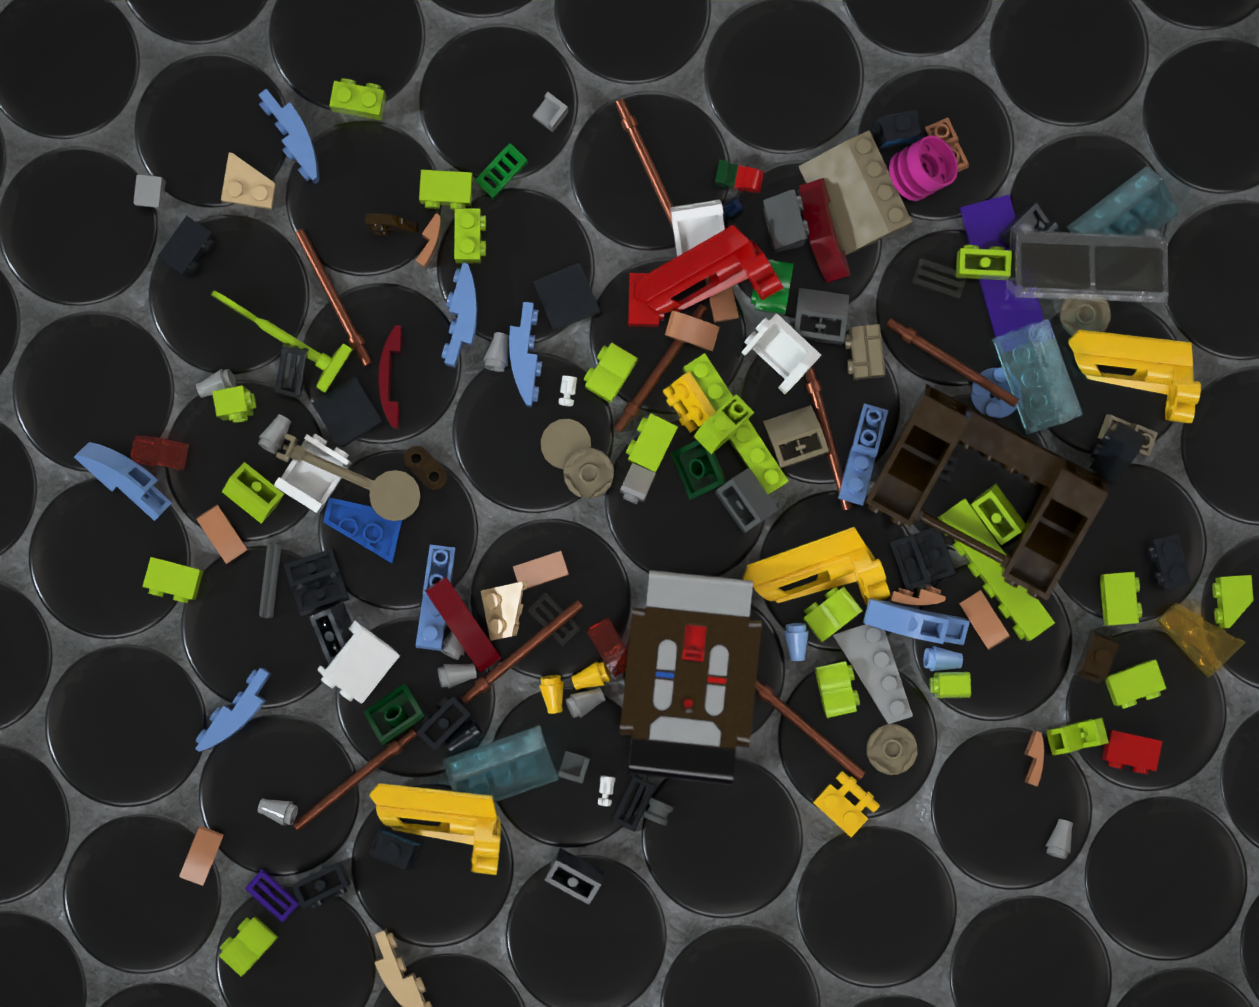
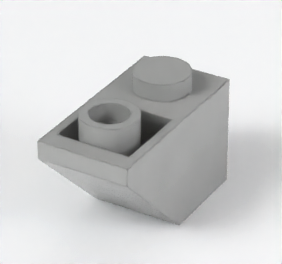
M632 463L620 489V493L624 494L623 499L637 504L638 501L644 503L656 473Z

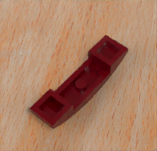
M824 178L800 185V196L803 203L802 213L804 220L808 224L809 241L826 283L851 276L845 252L840 250L828 207V203L831 202Z
M396 325L391 331L383 348L379 365L381 403L385 415L394 429H399L400 403L390 401L392 353L402 354L403 328L399 325Z
M444 577L425 590L450 630L480 672L502 659L447 577Z

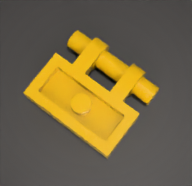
M690 371L663 390L668 398L666 402L670 407L673 406L680 417L678 419L682 426H686L689 433L695 431L716 412Z
M841 771L836 779L842 786L837 790L829 784L813 803L852 837L868 820L861 811L868 807L874 813L880 805L873 799L874 796L869 791L866 793L856 784L857 780L853 776L849 777ZM848 791L859 799L855 806L844 797Z

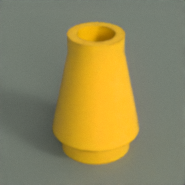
M598 661L572 676V682L576 690L606 685V682L611 681L607 664L605 662L599 663Z
M560 675L541 677L539 687L548 713L562 712L564 681H561Z

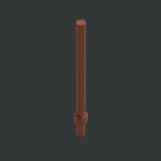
M624 98L615 102L622 118L621 124L624 130L628 131L672 226L670 207H673V204L638 131V122L635 116L631 115Z
M300 229L296 231L295 235L349 337L348 343L351 349L356 351L364 367L370 365L373 362L364 346L366 343L362 335H358L305 230Z
M700 304L692 317L701 320L708 309ZM674 340L632 402L628 401L623 411L625 412L613 427L615 430L622 433L631 419L637 417L641 411L640 406L685 342Z
M892 318L886 324V327L902 336L901 339L903 341L918 346L1012 407H1015L1019 402V398L918 335V331L910 326L907 328Z
M812 365L805 373L807 380L805 386L807 393L811 394L816 416L829 449L827 454L839 493L844 474L821 396L820 380H817ZM840 499L843 510L853 508L852 502Z
M579 600L574 602L485 677L482 675L475 681V685L461 696L464 703L468 704L481 692L485 693L492 688V683L584 608L583 604Z
M756 679L755 691L758 693L757 697L763 702L767 701L858 780L864 776L865 771L773 693L774 690L767 684L764 686Z
M411 727L397 740L394 738L387 743V748L293 823L296 830L300 831L390 757L401 753L404 750L403 747L418 736L416 731Z

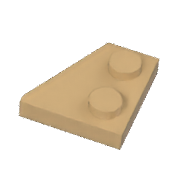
M229 153L221 201L272 209L276 184L233 153Z
M527 581L481 591L490 641L517 635L519 616L522 614L523 609L521 599L523 590L527 589Z

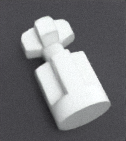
M562 376L560 392L564 394V398H559L560 405L573 406L574 400L570 399V395H575L576 377Z
M600 776L599 793H602V798H598L599 805L611 806L612 800L608 798L609 795L613 794L616 777Z

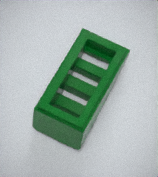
M509 143L478 176L475 182L493 199L528 164V160ZM509 154L518 162L516 166L506 158ZM501 162L511 170L509 173L499 165ZM494 169L504 177L502 181L492 173ZM487 176L497 185L495 189L484 180Z

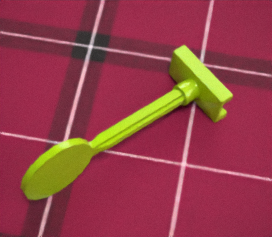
M213 291L211 294L228 307L254 321L262 330L281 342L287 343L291 347L295 345L299 346V349H309L308 358L316 363L315 366L323 370L316 387L326 393L352 351L350 347L342 344L332 358L325 353L320 354L269 321L256 317L216 291Z

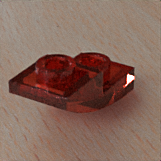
M135 435L130 459L152 466L158 464L183 470L189 444Z
M609 617L587 629V633L613 677L626 671L628 649Z

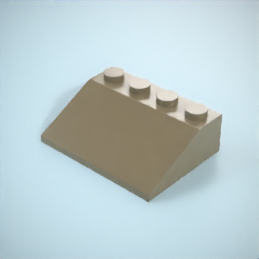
M870 131L851 138L798 167L805 183L824 178L831 202L828 203L840 250L844 251L845 255L851 254L911 225L912 220L897 189L893 185L890 173Z

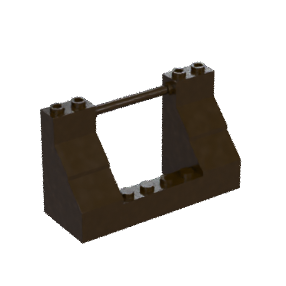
M926 384L910 412L879 476L866 497L865 503L869 504L868 508L880 515L884 512L891 516L890 520L902 527L905 524L911 527L914 521H922L990 559L1001 563L1000 567L1003 568L1002 576L1005 577L1004 581L1016 588L1020 585L1027 589V594L1033 598L1040 600L1042 597L1048 600L1109 493L1104 478ZM958 441L966 449L972 450L974 447L981 451V456L991 462H995V460L1005 464L1003 467L1013 474L1020 472L1026 475L1028 482L1036 486L1044 485L1011 555L1008 553L1004 555L924 512L925 509L922 508Z

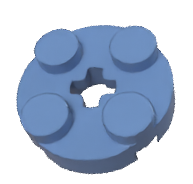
M989 368L980 373L1019 398V402L1021 401V385L1013 373L1005 368ZM974 382L972 383L970 399L976 411L990 418L1000 419L1010 415L1018 407L1019 402L1015 407H1012L1001 399L991 398L989 391Z

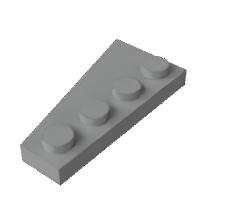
M864 624L833 634L832 636L842 649L886 722L891 724L913 717L885 630Z

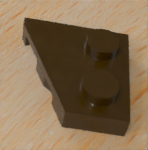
M366 213L365 224L369 231H373V235L389 236V232L418 233V222H408V219L399 218L391 214Z

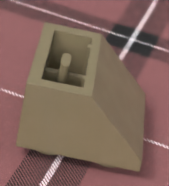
M811 405L763 421L776 462L781 469L829 452L821 426Z

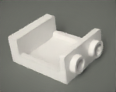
M720 199L670 207L677 257L725 229L723 207Z
M776 313L770 320L765 318L755 328L758 333L754 331L744 341L747 346L742 353L746 355L749 351L754 350L785 379L778 389L786 394L820 358L821 354Z
M306 434L305 441L301 446L307 448V452L346 469L350 467L351 462L347 460L349 454L337 447L334 451L326 447L325 445L328 441L317 434H314L313 437ZM293 459L282 477L277 479L274 486L320 514L328 498L331 497L342 478L305 461L298 462Z
M354 621L349 627V630L354 635L327 669L320 666L317 670L323 675L321 680L332 689L337 686L341 689L339 693L347 700L352 701L355 699L362 704L400 655L387 643Z

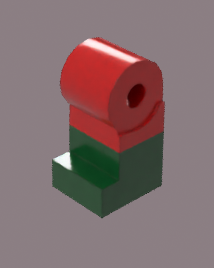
M720 159L714 186L760 193L764 172Z

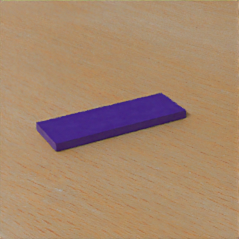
M1009 195L960 207L969 245L979 246V249L989 250V247H1004V251H1010L998 236L1015 219ZM1012 254L1011 276L1007 280L979 279L1000 354L1050 340L1031 272Z

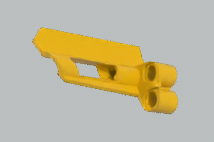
M1078 330L1068 340L1074 352L1076 363L1087 379L1166 394L1165 420L1192 424L1195 404H1198L1200 398L1201 383L1194 381L1191 342ZM1096 364L1137 370L1132 376L1100 372Z
M855 527L749 564L743 576V580L753 581V588L761 597L777 603L856 581L866 605H868L869 598L878 600L891 598L886 583V575L880 560L875 559ZM818 574L817 580L788 591L780 589V587Z
M381 783L370 792L369 796L376 804V812L383 824L391 827L392 830L474 845L471 871L473 873L497 875L501 821L496 813L493 796ZM400 818L435 821L442 823L439 826L411 824L402 822Z

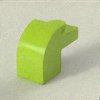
M1102 718L1083 720L1046 730L1052 755L1070 753L1082 748L1109 743Z

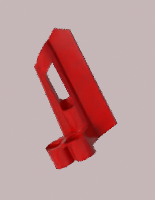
M731 225L634 281V298L645 301L648 306L656 311L669 313L672 311L679 312L748 278L761 300L770 297L784 289L760 247L754 241L749 240L736 226ZM709 276V284L680 301L672 299L675 295Z

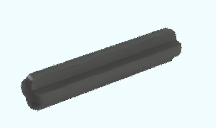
M277 543L267 544L259 616L263 618H273L281 555V545Z

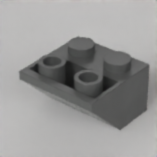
M795 189L763 200L762 206L773 252L802 247L808 238L809 228L807 221L801 219L803 210L801 196H796Z
M799 288L793 329L808 341L842 345L845 340L849 295Z
M749 468L732 478L715 492L744 534L778 510Z

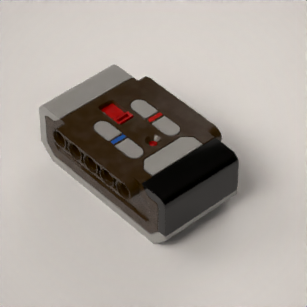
M649 571L645 609H632L620 734L632 736L628 775L732 785L736 747L749 748L762 628V621L749 620L753 581Z

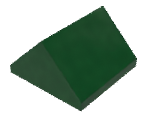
M698 440L670 453L689 500L720 488L727 483L715 453L711 454Z
M405 683L363 711L382 745L387 744L427 716Z

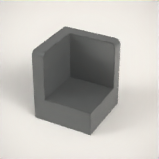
M565 751L558 776L583 783L590 758Z

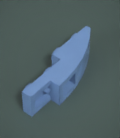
M265 89L259 94L262 100L259 105L268 116L273 114L278 121L275 125L283 135L289 134L281 140L286 146L282 149L291 162L296 159L301 165L298 171L306 181L312 179L315 184L318 183L319 167L317 155L307 128L290 102L281 108L269 91Z
M464 262L462 267H457L453 282L457 283L454 293H449L446 306L450 307L449 313L458 317L457 320L452 319L449 328V334H452L450 344L445 343L442 358H445V365L456 368L462 344L473 346L477 325L475 284L469 265Z
M523 302L520 327L510 326L509 350L511 367L520 395L526 406L532 407L533 401H538L539 387L535 386L536 376H541L542 362L538 361V355L528 354L529 350H534L535 335H531L532 325H537L538 310H534L533 303Z
M864 403L846 463L838 499L863 506L888 410Z
M89 442L74 456L110 491L118 487L154 521L172 504L168 498L153 486L158 479L133 460L110 448Z
M430 545L416 648L442 650L446 622L425 590L444 577H447L450 583H452L455 548Z
M869 598L863 623L925 641L964 645L970 621L963 617L920 610L916 606Z
M260 668L258 671L254 669L246 681L249 686L244 693L240 691L232 702L235 705L234 709L227 705H224L221 709L219 707L216 708L210 717L212 724L208 730L203 729L196 739V742L199 744L195 749L200 752L212 748L241 730L266 702L258 694L272 673L264 668Z

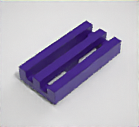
M264 869L245 888L282 923L300 904L292 894ZM263 877V878H264L269 884H271L279 893H281L289 902H291L292 905L289 907L281 898H279L271 889H269L260 879ZM256 884L286 912L282 914L257 892L253 886Z

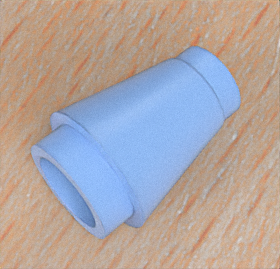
M805 623L786 624V630L783 632L790 661H803L806 655L809 630L806 629Z
M932 646V648L925 649L924 667L929 668L930 671L960 669L963 664L962 653Z

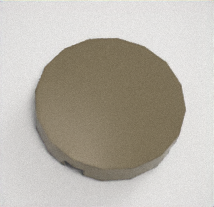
M1092 289L1075 291L1063 301L1060 308V321L1064 330L1070 336H1073L1078 330L1104 332L1111 320L1110 306L1101 293Z
M559 419L551 423L544 430L541 438V451L545 459L552 466L562 470L566 460L573 452L581 448L591 447V439L587 429L579 422L571 419Z
M592 447L581 448L573 452L566 460L563 468L564 481L569 490L576 496L596 498L604 494L612 485L614 466L609 457L601 450Z
M886 724L877 728L870 735L867 742V756L876 770L887 775H897L907 771L914 764L917 757V743L914 735L907 728L897 724Z

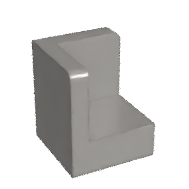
M547 92L544 96L545 100L533 114V118L554 132L567 115L568 107Z
M137 175L134 204L136 206L154 207L156 210L162 211L166 181L162 177Z

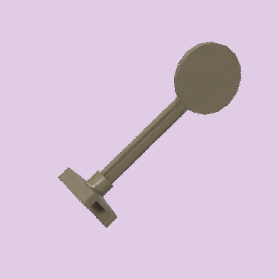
M287 433L284 438L291 443L289 446L285 444L283 446L286 454L278 452L276 455L278 459L287 463L291 459L298 462L305 461L370 490L371 506L378 515L386 520H404L411 516L419 506L421 497L419 486L414 478L406 472L388 471L378 476L376 480H371L307 452V448L298 445L296 437Z

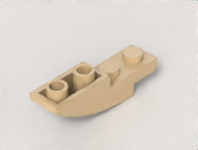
M387 929L377 932L375 937L383 958L376 960L374 963L388 990L402 1007H432L430 1001L425 1002L422 994L426 990L421 977L416 978L415 973L404 976L403 972H406L407 969L403 958H398L394 950L398 946L393 933L388 934Z

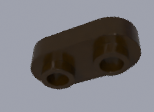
M413 446L406 451L404 455L405 465L427 488L439 490L445 486L448 479L447 472L423 447ZM419 454L421 456V461L419 463H413V455ZM433 472L439 474V479L435 482L430 480V474Z

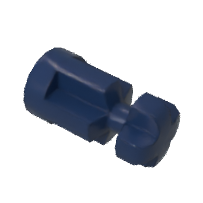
M736 197L722 206L723 221L725 222L724 217L728 216L731 218L744 210Z

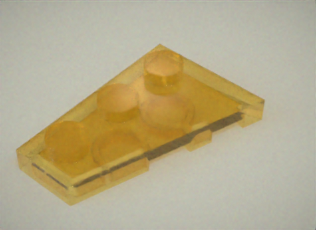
M1178 603L1173 604L1156 620L1207 677L1212 676L1246 643L1239 638L1229 635L1222 628L1208 623L1201 616Z

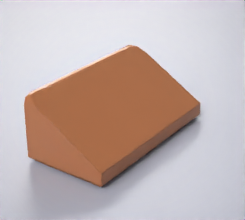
M709 276L705 278L706 286L709 284ZM732 286L708 297L714 323L739 318Z
M561 551L513 566L517 582L527 581V589L569 575Z

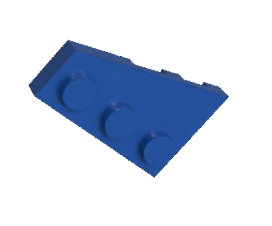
M329 497L323 522L393 564L403 520H386L378 515L371 506Z

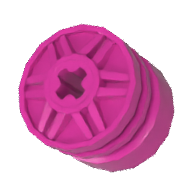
M930 135L894 154L890 160L889 172L894 187L902 196L908 200L919 201L935 193V191L952 184L957 177L958 166L956 157L949 145L939 137Z

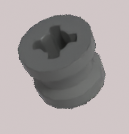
M650 797V807L644 812L643 817L667 826L668 814L673 811L674 807Z

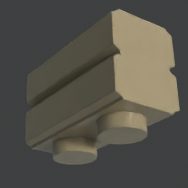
M880 324L850 327L848 334H845L844 340L845 349H850L851 359H847L848 374H853V380L884 377L886 374Z

